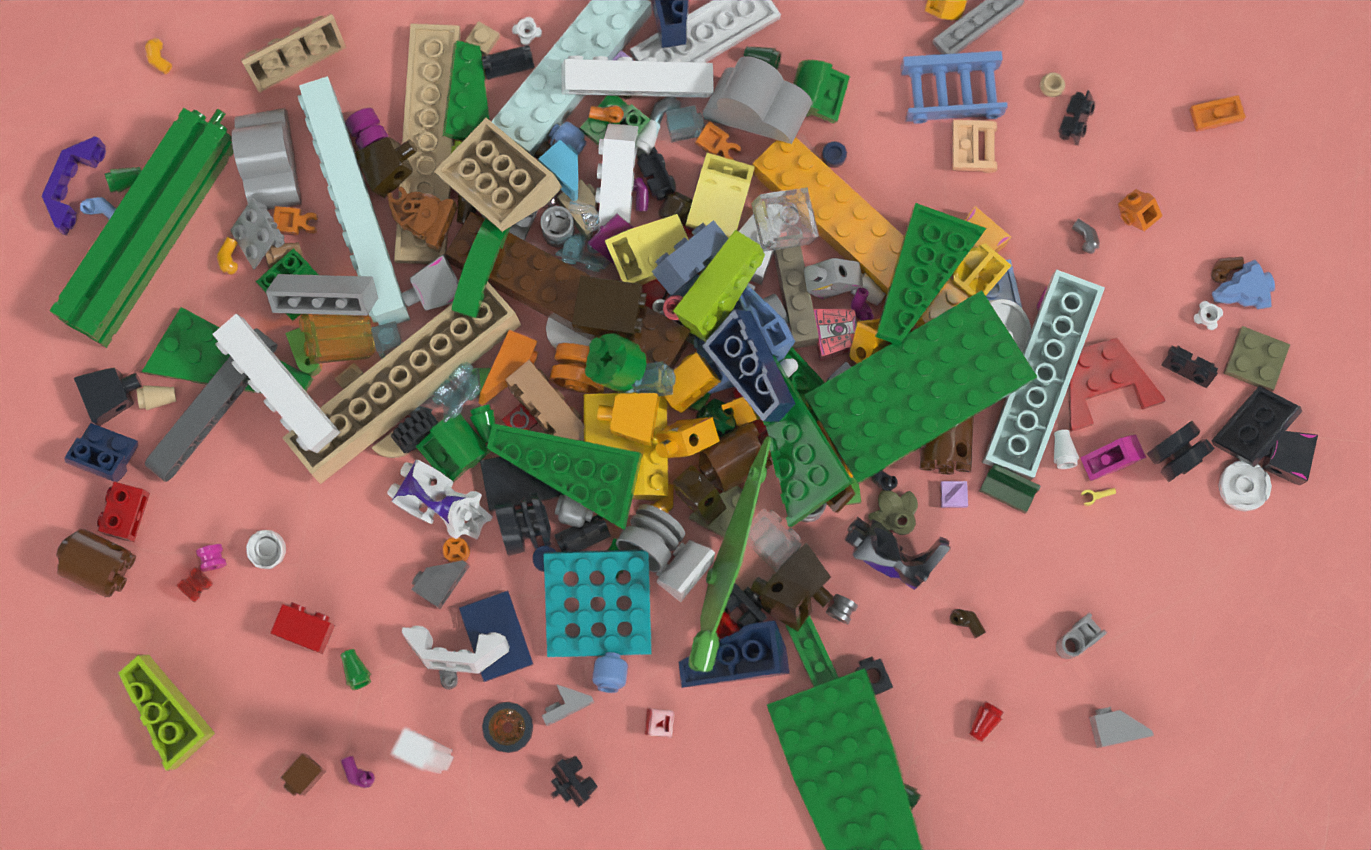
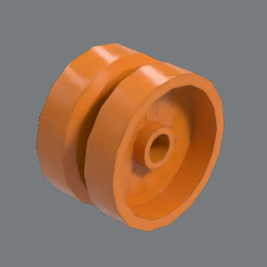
M559 343L557 345L554 358L559 364L553 365L549 376L551 383L565 389L587 394H602L605 386L595 383L585 374L587 356L590 351L589 346L574 343Z

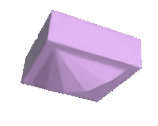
M942 481L940 483L941 508L968 507L967 481Z

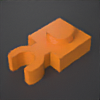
M710 121L694 142L710 154L717 155L720 152L722 157L731 160L734 159L729 156L728 150L732 149L737 153L741 150L738 144L726 142L729 135Z
M275 206L273 219L277 224L276 229H279L281 234L299 235V228L304 229L307 233H316L317 229L307 224L310 220H318V216L312 212L301 216L302 211L300 208Z

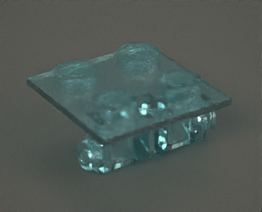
M576 233L567 239L564 247L556 252L557 256L562 257L561 260L570 264L580 262L586 264L585 268L592 271L600 272V269L605 270L611 264L606 258L584 252L586 238L581 233Z
M468 362L460 364L453 372V375L449 376V379L455 385L445 380L444 384H441L433 392L432 400L438 405L443 403V422L445 423L451 417L453 419L456 418L463 409L462 405L468 399L472 401L480 392L479 368L472 372L474 368Z

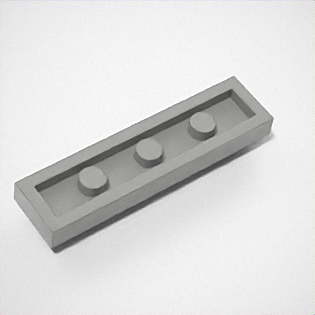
M985 0L935 37L932 43L941 54L959 53L1021 7L1024 0Z

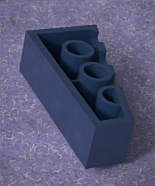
M651 0L661 47L686 45L689 0Z
M734 309L702 347L762 421L779 422L795 405V401L751 311Z

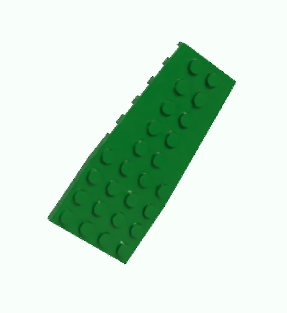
M866 669L767 704L795 784L826 850H924L918 835L916 820L911 810L908 792L903 782V775L894 743Z

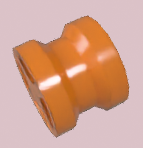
M451 537L445 541L442 551L448 562L452 563L462 560L466 562L468 560L470 548L464 539Z

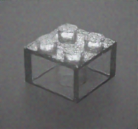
M808 187L760 194L751 203L761 248L764 252L810 245L819 237Z
M763 508L752 519L747 545L777 572L800 549L802 544L799 540L801 538L793 529L789 528L787 530L781 525L782 519L773 510L768 512Z

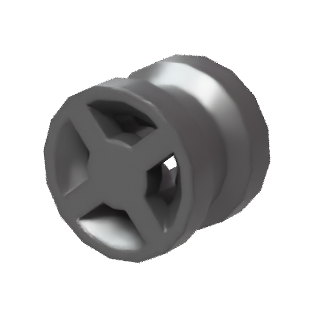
M835 594L833 598L834 603L831 607H828L826 613L848 625L851 621L850 615L857 610L858 605L842 595Z

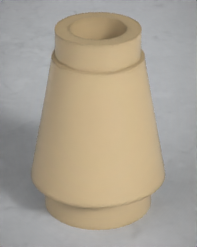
M143 385V388L137 389L139 409L146 408L147 411L176 402L174 387Z

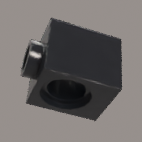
M872 656L858 662L860 667L856 668L855 672L866 669V671L874 669L879 673V681L871 683L875 695L893 688L881 658L874 660Z

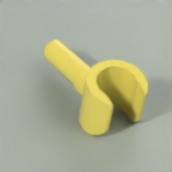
M1115 488L1100 492L1085 490L1081 493V496L1090 494L1093 500L1084 503V505L1091 506L1097 499L1116 494Z

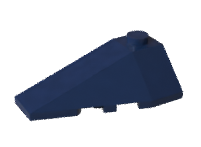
M775 621L749 624L738 632L720 639L715 662L710 671L699 672L692 670L688 665L689 656L678 662L682 688L790 674L787 649Z

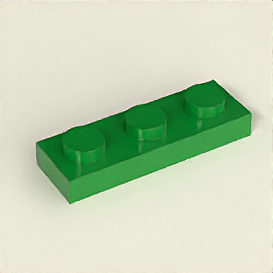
M810 616L798 632L785 625L813 687L839 678Z

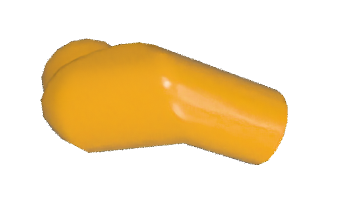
M226 237L217 253V260L220 270L232 275L238 269V264L233 262L231 256L238 243Z

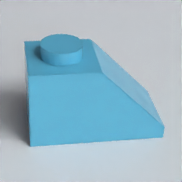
M559 140L538 160L555 175L562 186L560 190L576 202L578 200V153L570 144L565 145Z

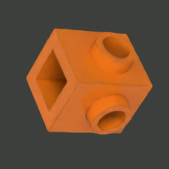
M1138 189L1129 193L1118 203L1122 221L1126 225H1132L1142 231H1146L1162 217L1155 197Z

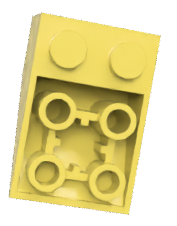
M706 153L686 226L696 229L703 222L707 226L714 220L729 238L738 228L755 166Z
M678 214L627 230L605 240L622 281L643 285L657 279L652 273L658 266L655 261L666 252L669 255L675 251L674 246L684 237L687 240L689 239Z

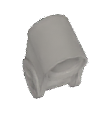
M1089 612L1057 641L1056 651L1060 657L1072 659L1099 641L1107 632L1099 628ZM1066 640L1074 642V653L1066 649Z

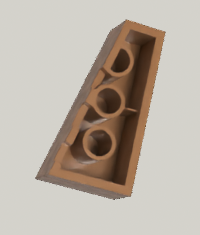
M530 360L505 379L509 391L529 411L547 434L584 441V424L580 421L581 415L573 406L569 408L564 402L565 397L556 387L553 389L548 383L549 379L540 369H537Z

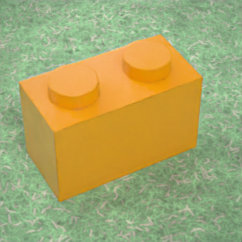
M698 353L685 357L681 365L675 370L666 372L662 376V380L656 385L671 407L682 413L718 385L721 380L707 360Z

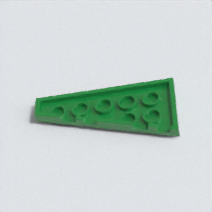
M915 203L875 337L900 345L987 228Z
M181 307L143 368L142 373L207 385L230 357L229 353L227 355L223 354L215 344L218 340L214 337L213 333L220 327ZM280 360L307 392L314 379ZM250 385L244 390L245 392H255Z
M772 355L795 401V405L779 422L763 421L767 427L768 436L771 437L770 453L776 477L779 478L782 494H780L782 504H785L787 512L788 527H793L851 485L853 481L777 358Z
M492 424L487 449L625 530L642 460V453Z

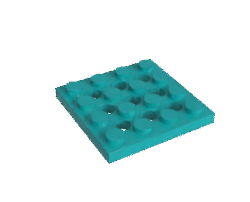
M647 551L544 552L547 657L605 656L607 652L620 655L652 654L649 553ZM569 571L575 572L579 578L578 582L575 585L566 584L563 579L565 573ZM593 571H601L604 574L605 580L601 584H594L590 581L589 576ZM618 571H628L631 575L630 581L625 584L619 583L616 580ZM594 597H602L606 605L601 610H595L591 607L590 601ZM619 597H629L632 601L631 606L628 609H620L616 603ZM567 598H576L579 601V608L575 611L567 610L564 605ZM621 622H628L632 626V631L628 635H622L618 632L617 626ZM570 623H575L579 626L580 633L577 636L571 637L565 632V627ZM594 623H603L606 627L605 634L601 636L594 635L591 631Z

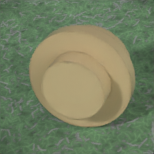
M1048 73L1042 78L1040 89L1048 97H1057L1064 91L1065 81L1057 73Z

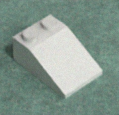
M691 540L686 545L681 543L673 552L675 556L670 564H666L662 572L656 573L659 576L657 584L679 602L683 601L714 562L715 552L712 549Z

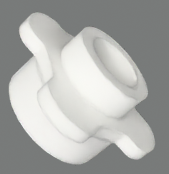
M531 17L520 20L512 29L513 33L519 36L523 45H529L532 39L538 38L542 34L541 28L536 27Z
M1207 301L1201 302L1198 314L1194 315L1195 323H1201L1207 326L1209 330L1216 329L1218 326L1217 321L1223 316V310L1214 304H1209Z

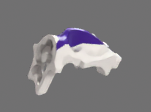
M417 459L414 464L404 463L400 470V474L405 477L401 486L396 483L392 484L387 492L392 498L391 502L407 513L429 524L433 523L434 514L437 513L446 524L449 535L455 539L463 534L478 539L482 526L493 518L479 505L482 496L476 491H470L468 494L455 492L451 488L454 483L452 480ZM436 479L437 484L431 486V481ZM428 507L425 513L421 512L419 508Z

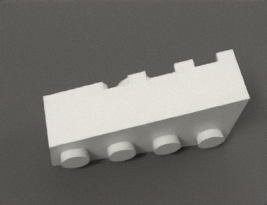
M608 124L604 139L599 141L598 153L603 155V163H598L597 179H601V188L597 187L595 202L600 203V209L595 211L594 226L598 227V232L600 227L605 226L616 213L630 223L632 208L631 192L633 191L634 184L633 168L635 166L637 149L635 148V142L638 136V126Z

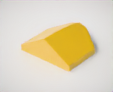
M985 243L970 250L953 273V282L970 297L981 290L986 296L1012 265Z

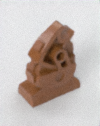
M403 187L398 188L402 194L400 199H394L391 192L387 194L392 217L404 231L412 232L414 237L426 240L429 249L440 253L458 208L455 201L452 199L441 201L432 194L422 192H410L407 194Z

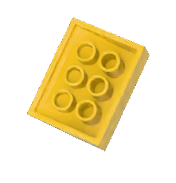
M637 393L585 394L584 441L642 453L632 499L656 501L667 497L668 458L660 457L656 451L658 444L656 433L667 427V399L664 395L658 394L660 402L653 444L650 447L613 435L610 431L611 422L597 420L599 405L614 407L616 394Z

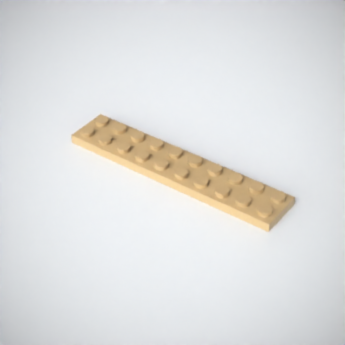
M410 25L402 144L410 139L417 147L418 152L408 158L413 172L399 187H403L407 194L410 192L432 194L441 201L450 199L451 187L434 171L450 156L451 146H453L454 142L453 138L444 137L442 134L453 47L457 40L460 41L461 29L459 25ZM397 224L395 262L431 263L446 253L448 233L440 253L429 249L426 240L414 237L412 232L404 231Z

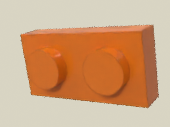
M1239 95L1193 105L1189 109L1196 132L1241 122L1246 118Z

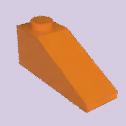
M511 330L508 331L480 392L479 404L484 405L507 388L508 385L505 379L528 360L535 365L539 352L536 351V340Z

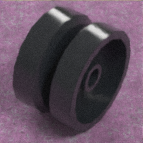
M1193 420L1147 453L1154 464H1159L1168 457L1171 458L1172 461L1161 470L1162 475L1168 482L1181 473L1184 475L1203 461L1202 458L1215 449L1208 439H1201L1193 446L1189 443L1201 431Z

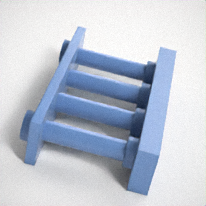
M1002 51L903 57L901 75L911 77L914 108H908L906 122L913 121L915 124H921L928 120L971 117L997 119L1003 116L1008 105L1007 102L997 103L994 71L999 69L1003 61ZM982 70L985 75L987 103L973 104L970 72ZM947 72H957L960 74L963 105L948 106L945 77ZM933 73L936 77L938 106L924 107L921 76L923 74Z

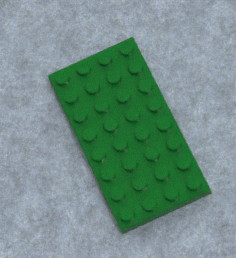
M981 290L908 333L900 345L894 343L888 345L805 394L804 397L817 419L821 421L830 440L857 484H860L1037 379V375Z

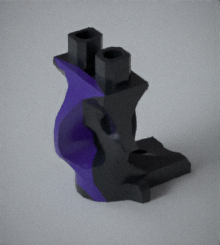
M858 516L848 527V534L845 537V541L854 547L852 555L855 559L863 560L872 568L891 578H899L913 590L929 578L931 571L951 549L949 546L950 541L939 537L928 551L915 556H908L901 552L903 547L898 544L894 535L882 523L872 519L867 524Z

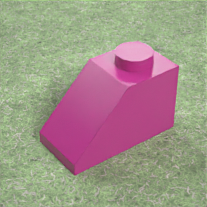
M1135 434L1120 438L1080 459L1090 481H1093L1145 459L1146 455Z

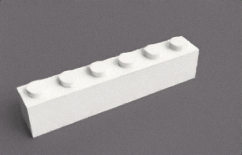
M575 55L569 56L561 64L562 94L708 98L714 93L713 63H705L704 59L681 62L679 58H670L666 62H657L656 58H643L642 61H632L631 57H619L617 60H608V57L596 56L593 57V60H583V56Z
M235 314L213 333L214 337L218 340L215 344L219 350L225 355L230 354L234 359L231 363L235 369L241 374L246 373L250 378L248 384L256 393L262 392L266 397L264 403L272 412L278 411L283 417L280 419V422L288 431L294 430L299 436L296 441L305 451L310 449L318 453L341 433L244 318Z
M404 728L391 753L420 769L441 774L442 770H448L454 758L451 755L452 749Z

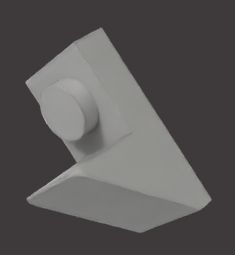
M556 684L565 704L560 705L559 702L545 708L546 714L542 715L545 724L550 726L595 702L590 695Z

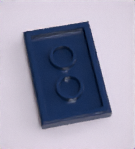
M509 591L459 608L474 654L476 653L479 634L499 633L505 636L508 642L509 652L481 671L484 682L534 665Z

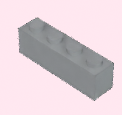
M278 274L266 291L272 313L367 316L378 300L373 276Z

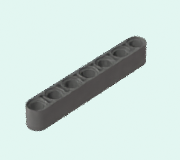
M258 328L253 329L274 353L278 345ZM231 356L146 459L145 466L164 482L174 477L249 385L248 381L250 378L245 372L241 374L235 369L231 363L234 361Z

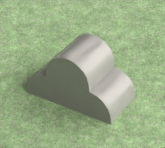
M745 56L739 58L735 67H729L724 70L714 89V93L703 110V117L709 121L792 144L812 105V100L804 90L790 82L784 81L782 75L770 64L754 57Z
M286 108L236 116L235 129L232 130V146L236 165L243 180L247 202L249 203L252 198H255L256 202L266 205L267 210L275 209V206L288 207L300 205L301 197Z

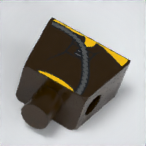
M694 466L688 467L673 481L676 495L707 525L727 509L714 485ZM706 500L711 502L709 505L704 506Z

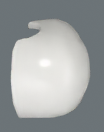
M272 530L257 531L249 538L247 543V557L255 567L262 569L274 568L284 559L286 543L277 532Z

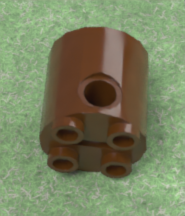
M974 416L920 448L919 469L925 471L939 469V474L953 475L954 470L958 472H971Z
M752 422L748 425L744 424L719 437L718 443L700 451L699 469L702 475L714 487L722 490L724 493L746 482L749 470L762 446L759 442V433ZM770 450L768 452L765 468L767 470L770 469L771 465H773L770 459Z
M79 529L65 538L59 545L56 553L59 561L57 566L59 576L103 597H111L115 590L118 592L122 591L127 582V578L124 576L136 560V555L131 553L130 550L86 529Z

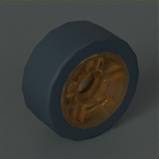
M498 703L489 709L484 717L482 725L483 736L487 743L497 751L505 753L519 751L527 745L532 737V718L526 709L516 703ZM507 722H510L513 729L507 733L502 727Z

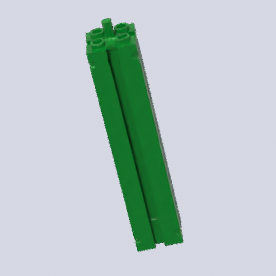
M183 107L178 115V119L173 122L59 295V300L49 310L64 324L106 348L109 346L112 336L118 332L228 163V158L234 154L232 136L226 132L228 129L220 124L226 115L223 111L216 109L211 119L207 122L205 121L206 116L199 111L193 109L191 112Z

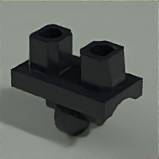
M734 583L724 611L730 614L737 607L744 615L737 620L738 626L743 628L749 624L761 623L767 618L761 611V596L751 591L749 586L742 591Z
M577 756L565 761L561 759L551 768L556 776L551 781L556 788L551 796L555 799L561 795L566 803L573 799L579 808L591 798L590 795L598 786L590 776L582 782L577 779L575 773L583 768Z

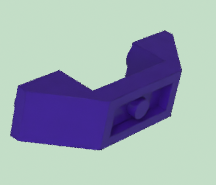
M94 136L62 150L42 193V198L53 224L63 235L67 236L69 230L75 226L77 213L69 205L61 203V200H64L67 195V186L70 179L77 173L78 162L97 168L99 162L103 161L106 154V146L98 137Z

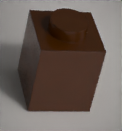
M302 753L280 778L286 782L283 786L292 795L295 796L298 793L305 796L326 771L308 754Z

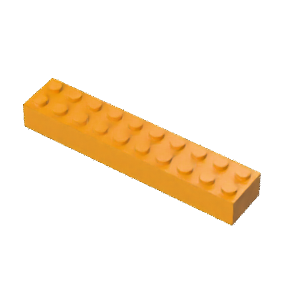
M796 137L792 144L776 140L753 163L752 166H755L753 175L845 260L859 262L861 273H866L886 293L885 296L887 297L904 235ZM949 278L916 322V325L918 327L924 325L970 296Z

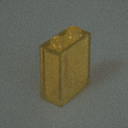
M302 314L299 318L300 331L304 332L306 340L304 342V352L306 357H309L310 365L369 359L376 351L369 314L367 316Z

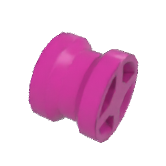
M221 544L208 545L196 550L197 556L201 558L200 570L202 572L216 570L227 565L226 560L222 558L221 552L223 547Z

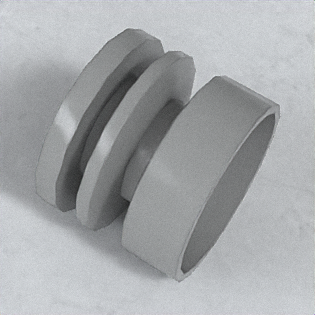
M643 504L638 507L636 515H633L630 523L632 526H627L616 541V545L619 550L647 551L649 553V571L658 573L662 572L671 557L670 551L677 549L678 542H681L685 536V531L680 523L668 513L652 505Z

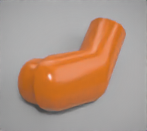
M617 105L605 108L591 106L589 118L611 123H619L624 116L622 108Z

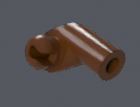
M1243 257L1219 259L1211 270L1212 279L1219 283L1226 281L1230 270L1243 268Z

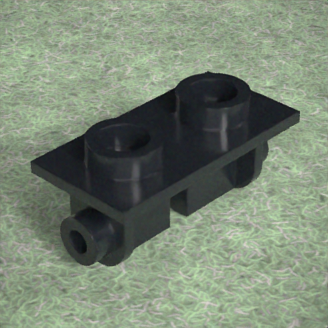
M529 45L482 56L487 80L535 68Z
M1087 90L1086 95L1081 92H1076L1075 95H1072L1066 112L1067 114L1074 115V117L1064 116L1059 128V137L1064 140H1069V137H1071L1075 145H1078L1081 137L1085 136L1088 117L1095 110V101L1089 90Z
M656 147L652 148L648 156L646 153L638 155L637 164L644 178L651 175L654 177L646 182L653 198L661 201L668 194H674L676 190L675 180L668 174L665 168L664 157L662 154H658Z
M1173 345L1170 347L1167 353L1168 356L1161 365L1205 388L1211 384L1218 374V368L1214 366V363L1199 356L1195 361L1191 360L1193 353L1181 348L1179 345L1177 347Z
M597 514L592 517L590 522L585 521L582 527L572 526L554 536L562 552L582 551L611 537L604 518Z

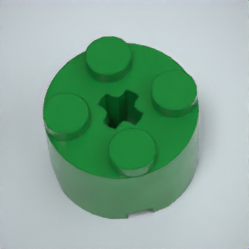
M606 334L600 338L596 337L590 342V351L587 356L585 369L586 376L595 383L617 392H627L634 388L632 385L636 380H641L646 369V355L641 351L640 346L616 334Z

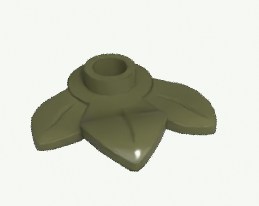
M882 490L878 498L880 510L869 514V520L874 519L882 523L889 531L893 530L899 535L911 533L916 526L914 514L918 508L915 495L908 491L899 497L893 491ZM900 518L907 519L905 525H899L898 521Z

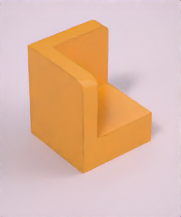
M928 0L925 11L941 19L960 20L967 0Z
M744 397L721 405L723 410L732 407L734 411L733 416L738 426L760 418Z

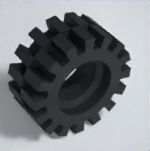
M427 408L420 409L417 413H413L411 417H407L403 423H400L399 427L395 428L391 434V438L403 453H409L417 448L416 446L431 433L429 430L439 422Z

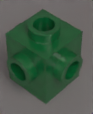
M714 398L696 413V418L713 417L719 438L734 430L736 421L733 416L734 411L732 407L723 410L721 405L726 403Z

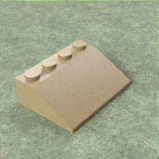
M327 14L314 18L310 24L304 27L293 29L289 35L281 39L277 38L270 41L267 46L260 50L250 51L241 61L260 93L346 48L335 18L332 14Z
M485 118L434 171L435 174L501 231L506 230L545 206L562 188L551 171L488 118Z

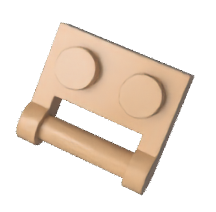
M953 120L952 170L983 171L985 173L997 171L994 146V132L997 131V123L995 121ZM978 131L985 132V161H978Z

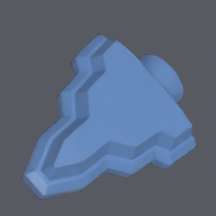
M1253 260L1244 264L1242 270L1235 272L1231 281L1222 283L1212 292L1214 302L1224 304L1238 302L1244 307L1255 306L1258 310L1270 308V292L1275 290L1274 278L1270 272L1263 273L1260 264Z

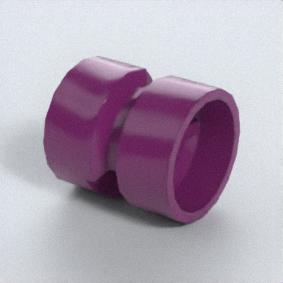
M373 108L361 109L349 116L345 122L352 137L356 138L355 142L359 150L385 137H389L384 127L379 125L380 120Z

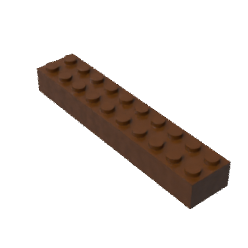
M473 212L470 213L445 253L451 265L463 271L473 242L485 220L484 218ZM509 232L503 249L499 250L488 282L495 289L573 330L572 321L580 276H591ZM645 306V309L640 308L639 318H643L641 333H636L635 341L632 342L638 344L641 351L646 355L645 370L661 379L666 372L674 369L691 340V330ZM578 333L591 341L596 337H602L598 335Z

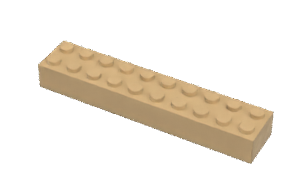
M487 282L483 292L485 296L476 319L452 311L451 304L324 404L320 409L341 433L318 453L310 449L305 451L296 441L299 436L294 430L282 437L320 484L507 336L509 330L514 331L521 326L516 313L489 282Z

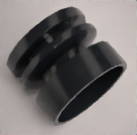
M537 492L531 493L532 506L527 505L525 496L520 497L521 509L516 510L511 499L494 504L508 556L525 552L524 540L530 539L535 549L539 548L536 537L542 535L545 546L551 545V526L545 505L538 497Z

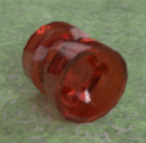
M195 566L189 572V576L186 579H182L176 586L195 603L201 597V592L208 590L214 583Z

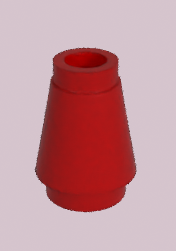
M985 701L983 706H979L969 734L983 742L1002 721L1001 716L1004 712Z

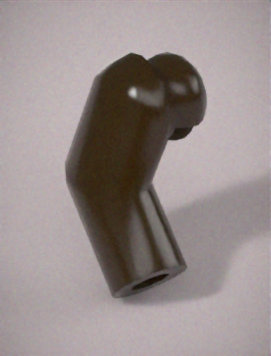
M956 609L951 613V623L957 626L969 627L975 639L986 633L973 611Z

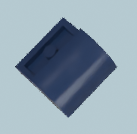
M90 423L81 439H75L64 459L71 466L113 482H118L127 472L126 466L138 447V441Z

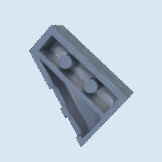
M714 220L707 226L704 222L692 231L694 236L691 239L687 240L684 237L674 246L675 251L669 255L666 252L655 261L658 266L652 273L670 295L708 266L729 239Z

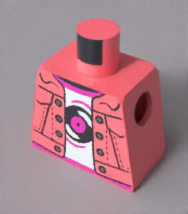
M813 309L819 336L817 349L820 362L849 353L858 323L855 311L852 309Z

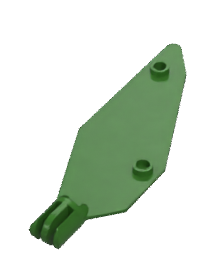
M769 436L765 438L749 470L713 567L708 571L706 577L708 587L700 616L701 631L693 638L688 663L689 667L694 671H710L715 662L719 647V639L715 632L742 565L760 485L766 478L767 469L765 465L771 444V437Z

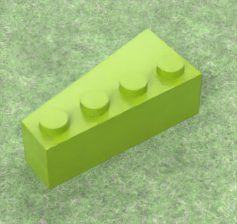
M735 230L683 297L673 312L684 327L691 330L693 335L706 342L730 315L757 268L763 262L765 253L761 246Z
M137 655L119 672V676L133 704H136L141 715L140 719L143 725L147 727L151 735V742L163 760L162 764L165 771L177 769L216 734L150 655Z

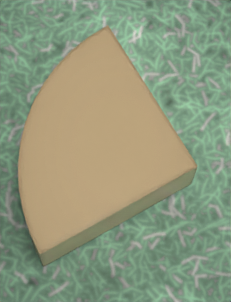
M393 432L372 447L377 454L387 458H400L408 454L403 453L391 438Z

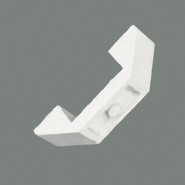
M422 626L403 627L402 629L407 643L427 669L479 674L509 652L506 637L499 633L479 634L476 653L474 654L469 650L452 652L440 647H435L432 650L433 638L428 629Z

